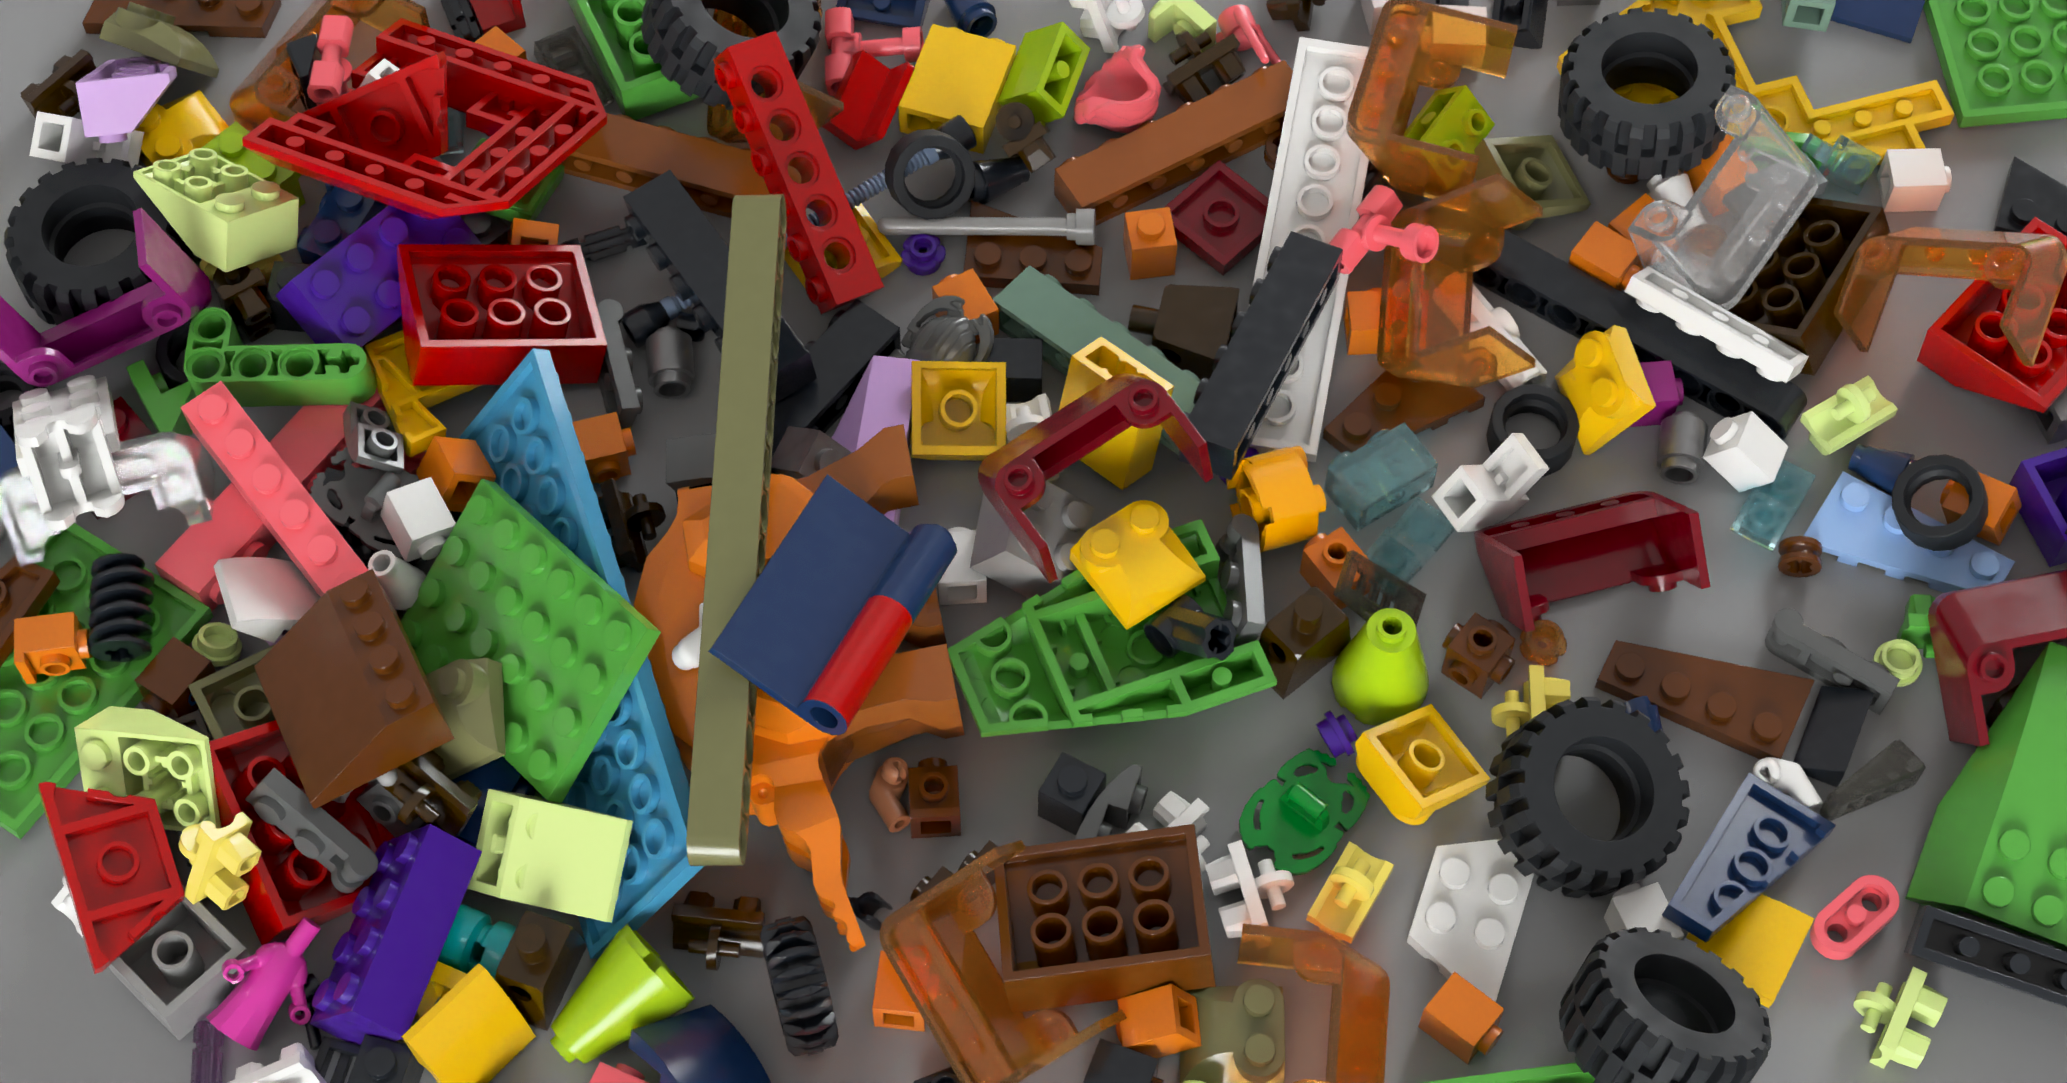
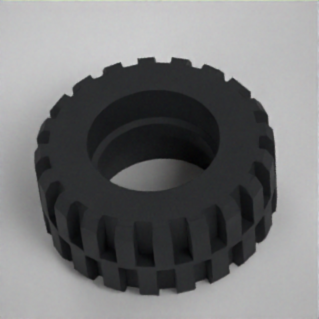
M647 0L641 16L643 21L641 27L645 44H649L647 50L654 64H661V73L669 82L675 80L681 85L680 91L689 97L695 94L703 98L702 103L713 107L717 106V104H723L726 110H733V106L727 92L723 91L716 81L713 59L727 47L753 38L741 36L725 29L708 14L705 8L722 10L738 17L754 31L757 37L776 31L797 81L817 48L820 40L819 33L822 29L821 16L817 12L819 9L817 0ZM751 81L753 91L758 96L765 98L764 88L758 82Z
M1632 8L1624 15H1619L1617 11L1603 17L1601 24L1597 21L1582 30V35L1574 38L1569 45L1568 53L1564 56L1561 69L1558 99V116L1561 119L1560 127L1564 136L1568 140L1571 139L1570 145L1581 156L1587 154L1588 162L1599 169H1602L1604 166L1608 167L1613 175L1624 178L1626 174L1638 175L1637 180H1650L1652 175L1660 174L1662 178H1668L1677 175L1679 169L1683 168L1687 172L1700 165L1702 158L1707 159L1711 157L1718 149L1719 143L1724 140L1728 131L1736 85L1734 61L1728 55L1729 50L1719 38L1713 40L1714 33L1702 23L1698 26L1693 24V19L1687 15L1679 13L1678 16L1667 14V9L1655 8L1654 12H1643L1642 8ZM1648 83L1664 87L1675 93L1679 98L1660 104H1644L1628 100L1613 90L1628 84Z
M102 158L86 159V164L76 165L73 161L62 165L63 170L54 175L49 171L38 179L39 185L34 189L28 187L19 198L21 206L13 207L7 220L10 227H7L4 232V245L7 249L5 255L29 306L35 309L37 315L46 323L53 325L56 323V325H59L152 282L139 268L136 236L124 252L107 262L91 266H77L63 262L70 249L81 239L92 233L108 229H123L135 233L133 211L142 208L193 261L191 256L193 252L133 178V171L145 167L135 164L131 168L129 161L113 158L111 163H104Z
M1581 697L1575 702L1568 699L1557 703L1522 724L1518 730L1510 734L1501 744L1502 752L1496 755L1491 763L1489 771L1491 775L1497 778L1486 784L1485 799L1487 801H1494V810L1488 812L1487 815L1490 827H1499L1503 837L1497 843L1504 855L1512 852L1518 859L1514 867L1523 876L1526 877L1532 873L1539 876L1536 881L1537 885L1550 892L1562 886L1561 892L1564 896L1580 898L1589 894L1594 898L1620 890L1657 871L1667 862V855L1676 851L1682 840V834L1676 830L1687 826L1690 810L1688 807L1682 806V800L1690 797L1688 781L1680 779L1678 770L1684 768L1679 753L1672 756L1665 745L1670 742V739L1663 730L1659 729L1654 732L1648 726L1651 721L1650 718L1639 710L1631 714L1626 713L1627 706L1622 702L1609 699L1601 704V700L1597 697ZM1562 756H1576L1590 761L1599 767L1612 782L1619 799L1620 819L1616 833L1611 840H1598L1581 833L1570 824L1560 810L1554 791V775L1556 766Z
M1634 927L1629 930L1622 929L1608 934L1605 938L1598 940L1562 997L1559 1022L1568 1052L1576 1054L1575 1063L1583 1073L1589 1072L1595 1078L1594 1083H1750L1768 1057V1051L1771 1048V1028L1766 1009L1760 1008L1759 996L1753 988L1746 987L1743 983L1744 977L1734 968L1729 969L1721 963L1722 958L1712 951L1707 953L1696 947V942L1685 937L1681 940L1674 938L1671 932L1660 929L1648 932L1646 927Z

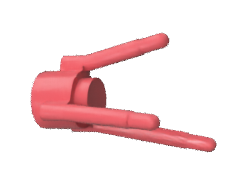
M1241 4L1233 5L1219 15L1218 24L1221 32L1216 34V43L1233 33L1240 43L1237 51H1246L1253 48L1263 64H1267L1270 61L1274 65L1281 61L1265 38L1261 26L1256 24L1249 7Z

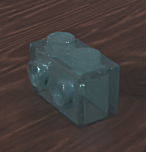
M1404 422L1390 431L1389 429L1378 431L1368 440L1366 445L1352 453L1345 451L1336 456L1328 465L1324 491L1358 532L1432 488L1438 462Z

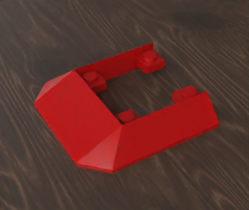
M400 18L376 36V53L351 71L352 88H359L367 73L384 58L399 69H402L444 51L447 57L448 107L466 113V127L483 132L489 136L485 142L455 167L414 153L403 163H399L339 142L336 125L299 112L286 122L271 117L244 136L242 143L243 147L274 165L431 220L509 209L607 124V113L591 81Z

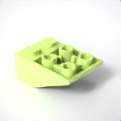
M196 148L191 150L189 154L170 160H158L152 166L133 171V178L193 254L224 272H229L297 248L299 198L281 189L278 184L266 181L249 172L246 167L236 165L217 155V152L212 149Z
M109 706L74 727L85 792H88V788L109 791L117 797L134 795L153 798L156 801L163 827L166 830L183 831L187 826L201 824L202 821H211L215 824L216 828H221L209 737L154 710Z
M488 789L476 849L482 851L467 889L506 900L612 923L633 821L565 803L547 801L545 798Z

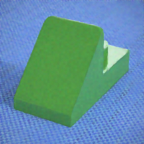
M143 359L127 366L126 370L135 390L168 452L174 460L182 457L193 431L180 407L197 397L189 381L169 390L161 373L158 372L151 375Z

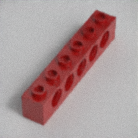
M773 31L727 47L713 59L715 78L720 88L727 92L731 101L734 123L739 132L745 134L751 148V162L755 172L763 177L770 194H783L785 197L787 247L790 255L796 262H799L806 278L805 289L809 299L818 306L822 315L850 304L856 299L860 300L880 290L884 287L777 32ZM751 81L758 82L764 88L765 98L758 96L753 91ZM770 123L777 125L781 129L783 141L776 139L772 135L769 127ZM788 166L798 170L801 176V184L791 179L788 174ZM806 208L813 210L817 214L819 226L813 225L808 220ZM824 251H829L834 255L837 261V269L830 267L826 263Z

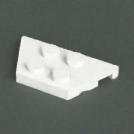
M1501 839L1437 846L1407 943L1421 956L1432 960L1445 978L1449 979L1455 971L1496 1002L1534 873L1525 877L1514 867L1518 859L1512 852L1504 855L1497 843Z

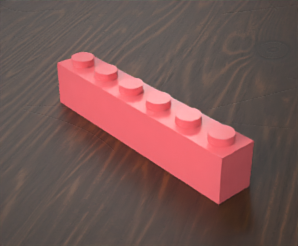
M219 381L180 407L193 433L320 597L326 591L369 571L222 381Z
M377 388L369 400L359 403L386 411ZM348 405L303 406L269 442L309 494H311L310 488L313 486V480L317 478V473H325L327 467L340 471L344 470L346 460L338 465H332L331 457L336 456L337 451H343L347 447L344 436L343 413ZM231 482L158 559L155 566L160 577L210 607L212 612L218 605L224 604L213 567L219 559L235 557L266 558L269 550L277 540Z

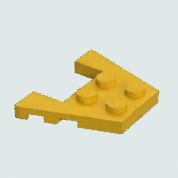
M403 330L364 345V352L376 377L378 393L396 433L403 435L404 450L409 457L426 451L434 436L446 437L447 428L427 408L482 386H413L405 353Z

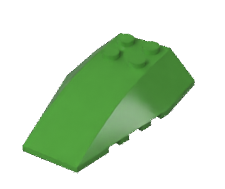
M1202 519L1172 528V531L1206 575V580L1188 591L1185 595L1196 601L1204 612L1223 617L1227 600L1217 577L1220 557ZM1078 569L1062 578L1060 585L1044 595L1039 596L1036 594L1023 602L1022 608L1003 619L1000 616L948 648L950 663L981 737L1185 717L1276 686L1277 679L1258 640L1234 647V651L1223 661L1215 658L1207 659L1182 650L1173 658L1163 656L1152 646L1144 632V625L1163 608L1126 630Z
M2049 641L1988 730L1990 744L1977 747L1952 786L1937 805L1905 899L1955 915L1959 911H1963L2052 944L2054 948L2067 952V647Z

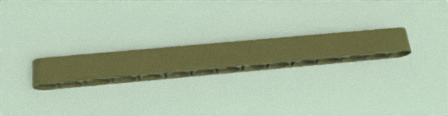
M783 194L734 195L732 203L686 846L690 866H743L747 855L757 686L708 651L765 567L787 228L786 202Z

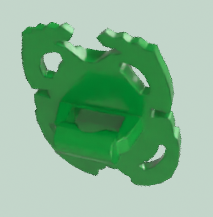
M1308 748L1295 755L1277 773V779L1284 782L1283 786L1276 779H1272L1252 795L1243 809L1239 819V834L1244 846L1249 851H1252L1257 846L1260 848L1267 846L1269 851L1274 852L1276 862L1273 865L1275 871L1286 870L1291 872L1292 876L1305 875L1318 868L1332 855L1337 848L1336 844L1344 835V832L1335 826L1339 824L1347 832L1355 825L1365 810L1371 796L1367 792V787L1362 784V780L1357 778L1355 773L1347 774V781L1352 786L1347 783L1331 782L1327 777L1326 767L1323 764L1334 767L1337 763L1336 759L1329 757L1327 753H1321L1319 750L1313 751ZM1304 766L1317 768L1315 773H1309L1305 776L1297 777L1293 774L1297 769ZM1345 792H1348L1353 799V806L1347 814L1342 812L1343 794ZM1258 802H1262L1259 815L1260 829L1258 830L1254 828L1253 819ZM1318 848L1323 850L1317 855L1306 859H1293V856L1299 854L1301 856L1307 855Z

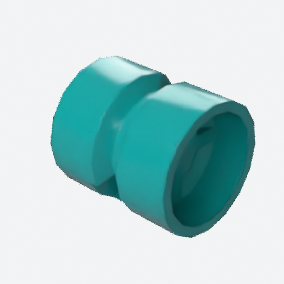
M460 905L438 961L466 974L479 963L495 979L497 967L517 926L505 921H498L492 925L490 915L467 905Z

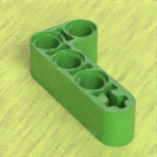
M205 308L199 311L191 320L183 366L184 373L196 396L219 381L223 382L241 407L348 405L350 401L363 403L369 400L376 391L377 381L364 350L356 344L243 345V341L231 316L222 308Z

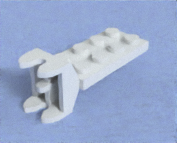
M94 375L80 376L70 380L65 388L48 392L47 388H38L21 394L19 396L20 400L12 402L16 460L22 478L30 476L46 526L51 530H65L76 522L78 515L84 512L94 511L96 516L105 518L118 513L124 507L125 499L111 453L121 450L112 393L106 376L95 379Z

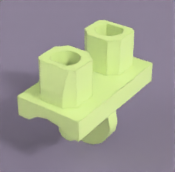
M1867 375L1854 384L1844 385L1837 390V394L1804 412L1800 422L1810 432L1808 436L1812 444L1822 455L1827 456L1893 418L1898 408L1894 403L1881 395L1874 381Z
M1913 966L1907 981L1902 983L1895 1001L1889 999L1893 988L1885 982H1879L1875 992L1860 991L1857 993L1853 1006L1857 1012L1864 1016L1860 1025L1861 1029L1868 1033H1875L1879 1023L1885 1024L1869 1061L1870 1063L1884 1069L1891 1059L1899 1064L1917 1069L1923 1061L1931 1039L1906 1028L1908 1020L1911 1017L1934 1028L1948 1001L1946 996L1924 985L1927 972Z

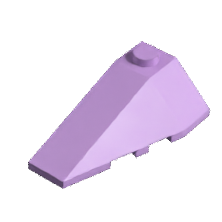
M150 56L112 59L77 81L75 84L85 138L99 136L100 143H115L128 140L127 133H132L140 126L177 77L176 67L169 66L167 62L161 63V60Z
M873 355L832 439L850 452H854L883 428L904 424L909 449L911 431V362L920 360ZM901 509L889 511L884 516L899 526Z

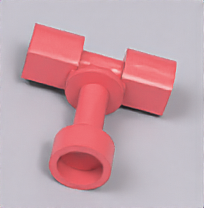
M835 7L826 10L825 38L828 48L831 49V54L825 57V84L828 94L835 96L853 55L861 50L866 51L873 57L904 55L906 62H917L924 45L921 26L903 28L902 37L862 41L861 33L855 32L854 18L850 8Z
M324 15L322 18L317 41V48L322 54L321 61L315 60L313 62L307 88L308 96L313 102L324 103L353 90L348 88L347 82L351 79L352 66L345 59L349 54L354 24L348 16Z
M1375 185L1356 209L1360 215L1352 229L1341 228L1329 244L1343 249L1340 273L1350 274L1369 250L1379 252L1387 245L1400 248V252L1405 259L1427 263L1437 253L1439 247L1438 232L1432 226L1419 223H1411L1404 230L1392 227L1391 221L1399 213L1403 205L1394 190L1383 185Z

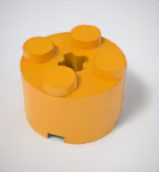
M1301 446L1285 447L1244 458L1232 480L1226 478L1227 490L1235 488L1238 502L1230 505L1232 517L1237 514H1246L1257 522L1260 553L1309 540L1317 535L1318 513L1326 511V498L1319 484L1313 485L1308 472L1307 457Z

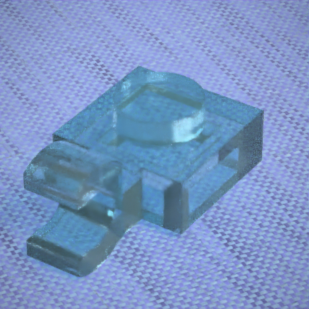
M1810 133L1801 147L1803 151L1811 154L1814 159L1822 163L1819 171L1828 181L1857 196L1882 158L1874 151L1840 134L1835 144L1832 145Z

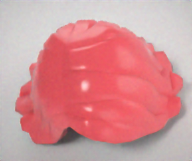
M1140 44L1122 46L1120 51L1115 52L1112 58L1106 60L1101 70L1095 71L1085 82L1084 90L1079 92L1074 107L1073 120L1077 124H1095L1113 132L1128 134L1137 130L1146 121L1153 119L1159 106L1158 100L1161 85L1158 78L1143 60L1145 54L1144 46Z

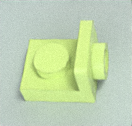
M1159 0L1149 13L1148 38L1156 43L1172 30L1175 35L1186 30L1193 38L1206 31L1212 43L1201 49L1203 53L1215 45L1217 20L1194 0Z

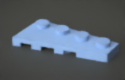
M1844 471L1804 536L1821 542L1822 552L1838 556V562L1855 567L1859 562L1885 570L1884 575L1900 580H1904L1905 577L1927 582L1930 589L1944 593L2003 582L2015 561L1973 539L1956 549L1932 551L1915 545L1903 534L1892 509V497ZM1911 507L1915 518L1922 524L1945 526V524Z

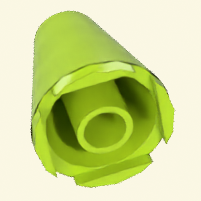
M1385 608L1375 612L1340 652L1333 666L1331 685L1336 701L1342 708L1344 706L1353 713L1355 719L1363 724L1379 726L1415 711L1421 707L1427 696L1429 675L1417 629L1412 618L1399 609Z
M628 923L621 930H618L551 1024V1028L556 1035L550 1042L568 1063H572L576 1058L583 1064L592 1061L629 1040L632 1029L666 1019L686 1008L695 999L689 988L673 969L670 970L657 951L638 931L632 930Z

